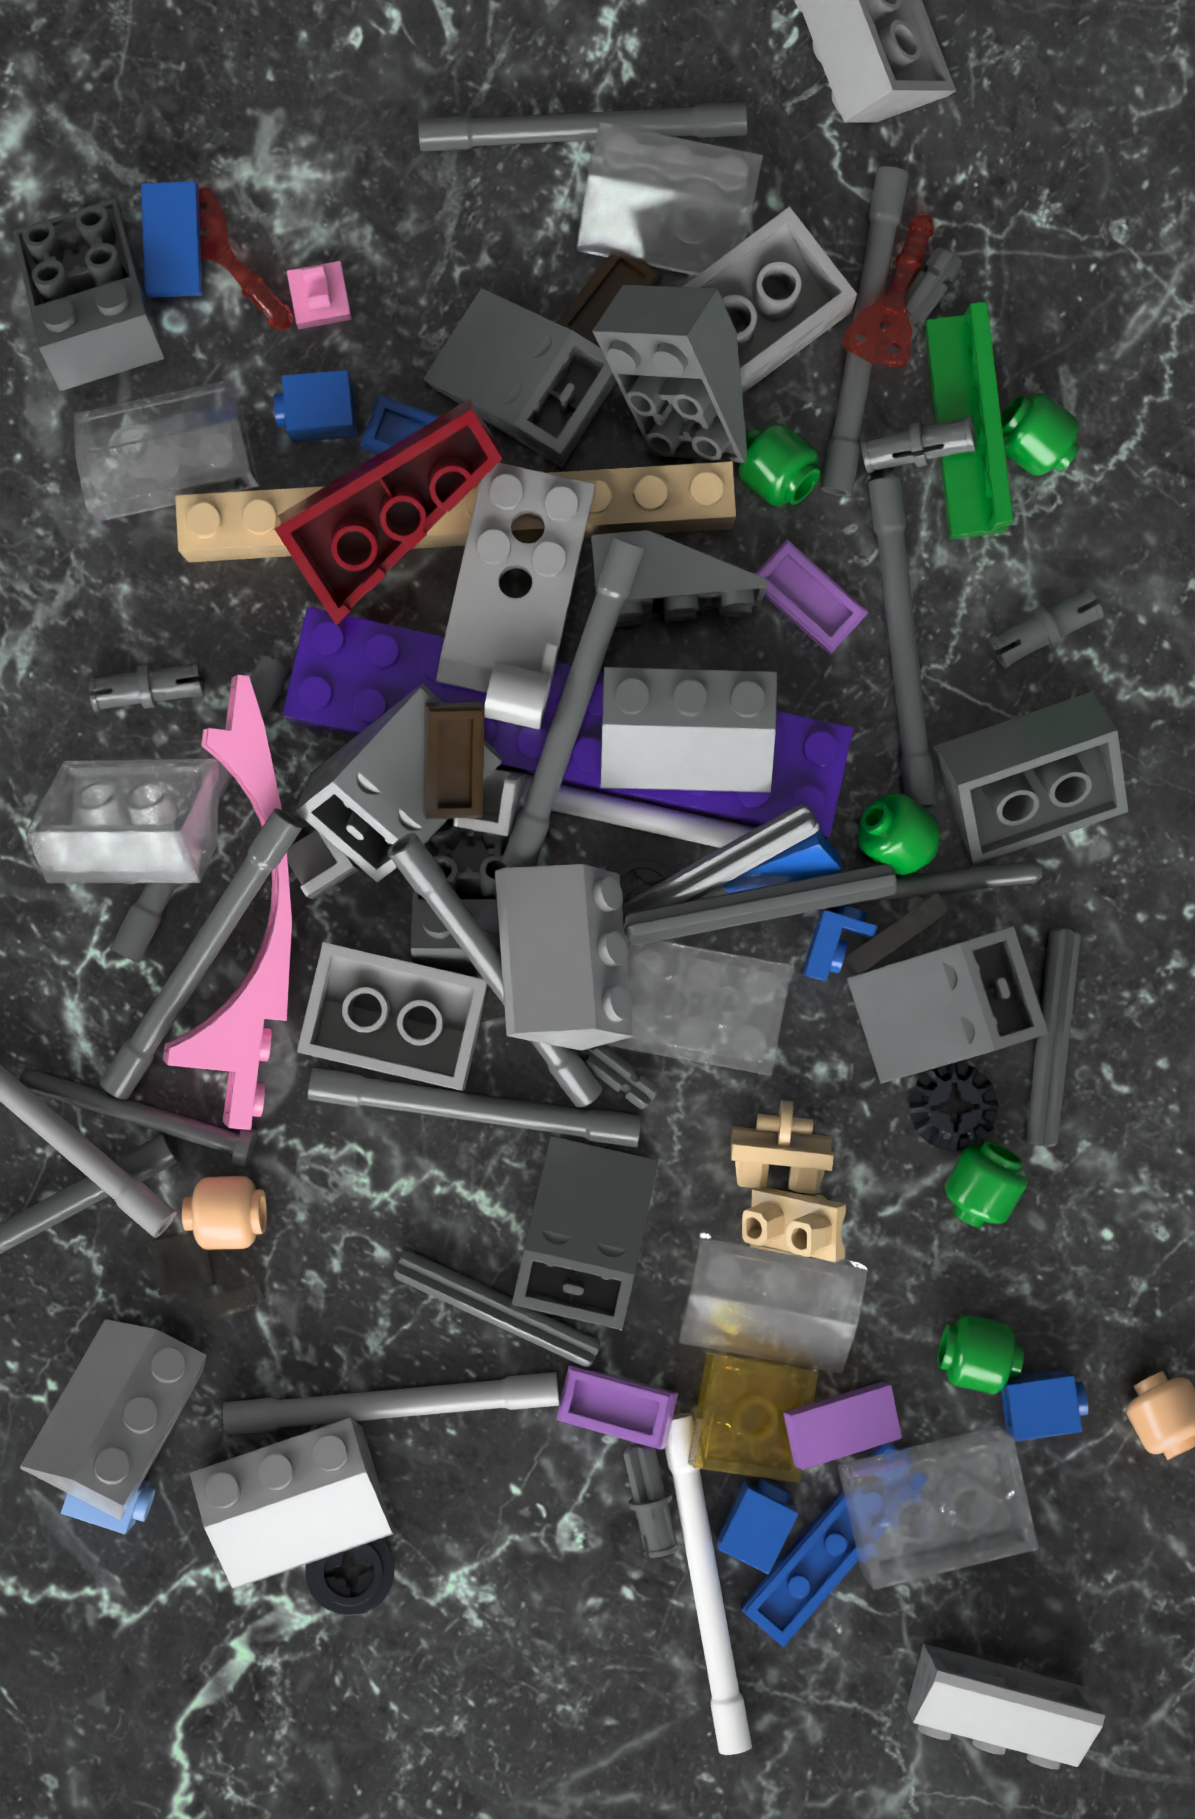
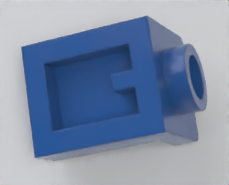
M845 905L835 907L834 912L821 911L801 975L819 981H827L830 971L838 974L848 942L839 939L842 930L866 938L875 937L878 926L865 922L868 913Z

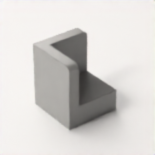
M497 767L483 781V818H454L453 826L508 836L512 832L518 813L522 810L527 772Z
M317 830L291 845L287 851L288 864L302 884L300 888L306 897L310 899H315L359 871L356 864Z

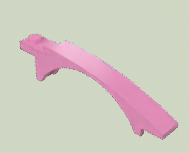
M236 675L231 680L226 729H203L201 746L221 762L237 780L249 798L263 827L274 808L282 810L265 725L250 677ZM287 853L278 867L271 871L272 897L268 924L260 949L244 979L226 1002L211 1016L187 1033L165 1043L163 1061L167 1065L229 1071L223 1122L228 1128L251 1130L252 1116L261 1117L264 1106L265 1085L257 1083L259 1061L267 1062L269 1059L272 1037L271 1029L263 1028L264 1019L287 1021L292 933Z

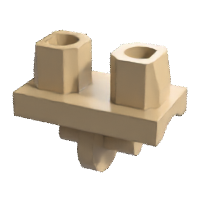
M781 1100L779 1115L758 1113L756 1128L732 1126L730 1141L731 1160L735 1161L737 1185L758 1189L766 1187L769 1164L790 1166L788 1189L796 1193L817 1194L824 1171H832L834 1152L831 1151V1136L813 1135V1119L793 1117V1101Z
M769 1187L752 1189V1207L743 1212L742 1238L746 1243L776 1248L806 1257L810 1256L838 1262L845 1258V1247L842 1243L841 1231L846 1215V1204L829 1201L820 1194L802 1195Z

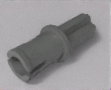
M639 1443L632 1444L624 1451L625 1464L633 1498L628 1501L629 1508L636 1512L644 1556H649V1558L667 1556L679 1549L669 1508L672 1495L670 1491L664 1490L655 1448Z

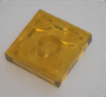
M707 1352L688 1464L697 1469L800 1483L802 1470L795 1467L793 1463L783 1412L814 1402L819 1372L812 1368Z

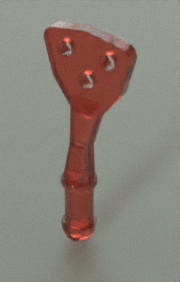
M207 187L200 188V203L207 204V208L204 211H200L201 229L208 230L207 236L201 237L202 259L214 261L230 272L242 288V296L251 300L268 319L269 325L278 330L290 328L293 323L290 308L288 305H284L266 286L262 276H256L236 258L229 246L227 220L212 190Z
M925 213L916 215L908 226L910 230L901 254L895 259L898 267L894 282L886 295L861 310L843 334L842 345L844 349L870 363L902 368L909 362L912 327L904 305L905 294L915 272L922 268L921 260L929 238L933 236L935 229L933 218ZM882 322L887 323L890 328L883 330L879 327V324ZM862 335L866 338V341L859 342L856 336ZM889 347H897L899 352L896 354L890 353Z

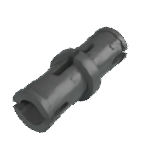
M965 416L962 419L923 426L921 421L909 424V430L870 438L864 437L861 441V449L865 468L868 473H872L875 470L914 462L917 467L928 466L930 459L969 451L976 452L977 437L972 417Z
M1085 587L1080 592L1048 609L1040 606L1031 611V618L997 635L990 636L989 642L993 651L1015 642L1013 648L996 656L999 663L1006 669L1011 664L1044 646L1053 649L1062 644V637L1096 620H1101L1104 614L1100 604L1080 613L1077 611L1078 608L1097 599L1094 592L1089 587Z
M199 662L153 670L150 665L137 666V672L98 677L90 676L88 679L89 691L113 690L109 694L90 696L92 708L96 712L101 711V709L142 704L143 708L147 709L155 708L158 701L204 697V683L198 681L181 684L182 680L203 678L202 668Z

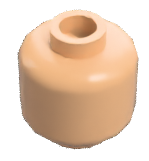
M246 1176L202 1178L195 1186L193 1197H184L183 1228L185 1231L193 1230L196 1242L203 1249H245L255 1241L257 1234H264L267 1222L265 1192L263 1189H256L252 1180Z
M1162 1371L1136 1384L1134 1389L1138 1397L1128 1404L1126 1413L1145 1449L1152 1454L1164 1453L1167 1460L1194 1448L1195 1388L1192 1382L1184 1377L1168 1380Z

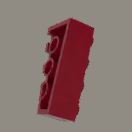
M468 399L277 516L274 530L336 626L351 611V608L368 591H371L409 550H412L427 535V532L447 511L450 512L502 460L500 447L471 399Z

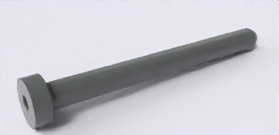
M1028 861L896 876L897 889L895 894L862 902L1036 883L1042 878V867L1037 862ZM818 910L801 914L802 917L817 916Z
M34 1069L23 1070L19 1077V1081L33 1093L232 1154V1164L245 1168L248 1166L256 1146L258 1130L242 1129L239 1134L137 1101L120 1099L108 1092Z

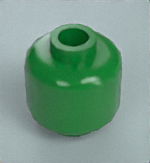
M1036 393L1027 398L1022 394L1014 399L1001 415L1005 455L1034 476L1046 474L1053 468L1058 472L1064 470L1079 451L1080 446L1075 442L1079 431L1077 418L1048 395Z
M782 423L772 424L763 430L755 428L746 435L748 457L744 463H739L738 465L740 480L772 506H782L789 502L795 505L804 500L813 490L820 477V470L817 468L818 452L816 449Z
M891 793L878 798L864 810L858 825L857 840L860 849L875 862L893 867L895 874L906 875L924 868L933 860L938 850L940 827L937 819L905 794Z
M985 1141L982 1146H968L962 1152L944 1186L947 1197L955 1204L952 1210L953 1214L963 1222L978 1228L982 1227L984 1222L991 1224L1006 1222L1028 1184L1027 1176L1021 1169L1024 1164L1023 1160L1011 1150L995 1142Z
M969 1314L961 1316L954 1326L948 1324L945 1326L938 1351V1368L945 1370L946 1377L952 1385L989 1394L999 1393L1006 1386L1009 1378L1018 1379L1024 1360V1347L1015 1344L1014 1331L1009 1324Z

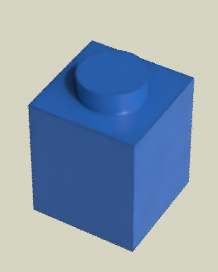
M348 370L282 376L283 393L274 394L275 418L277 427L286 426V431L292 442L358 437L353 382Z
M1066 1369L1022 1374L1018 1379L1009 1378L1006 1386L1001 1390L1007 1434L1015 1442L1082 1432L1080 1416L1088 1415L1085 1387L1082 1381L1075 1382L1074 1375Z
M761 1478L758 1485L744 1479L716 1537L718 1550L769 1575L799 1514L795 1503L789 1501L791 1492L766 1478Z

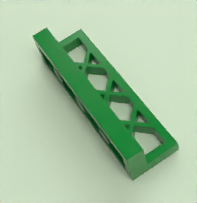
M987 302L970 303L965 315L926 319L924 323L935 424L971 416L977 437L976 452L969 451L939 457L949 540L1003 534L1013 522Z

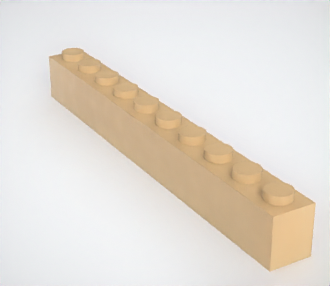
M732 461L548 473L595 484V493L584 538H591V535L642 530H649L656 534L733 529L736 519ZM480 482L450 512L447 511L413 549L466 546ZM325 486L176 495L178 551L188 562L291 556L274 530L276 518L279 514ZM532 514L518 517L512 525V534L520 542L537 541L542 537L545 530L542 520Z

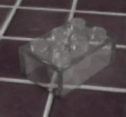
M625 935V942L628 948L627 970L629 994L632 1000L633 1037L605 1045L772 1076L792 965L665 941L634 946L630 944L627 935Z
M999 1426L838 1465L861 1571L873 1590L1039 1549L1014 1438Z

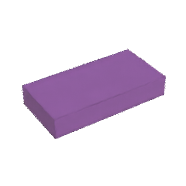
M788 539L755 573L767 580V589L764 596L829 655L836 650L868 614L866 609Z
M575 1364L569 1365L556 1420L661 1450L666 1448L678 1393Z
M883 1381L783 1412L793 1463L795 1467L801 1470L902 1438L892 1386Z

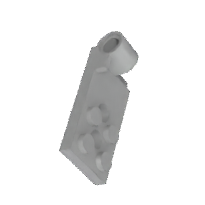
M498 463L480 481L440 656L436 682L487 693L484 710L485 718L540 730L595 493V484L503 463ZM525 514L539 517L545 526L542 537L533 543L518 541L512 534V525L518 517ZM510 569H522L532 578L530 591L521 598H510L499 587L502 575Z

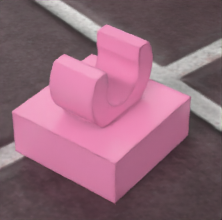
M341 261L287 270L298 329L352 320Z

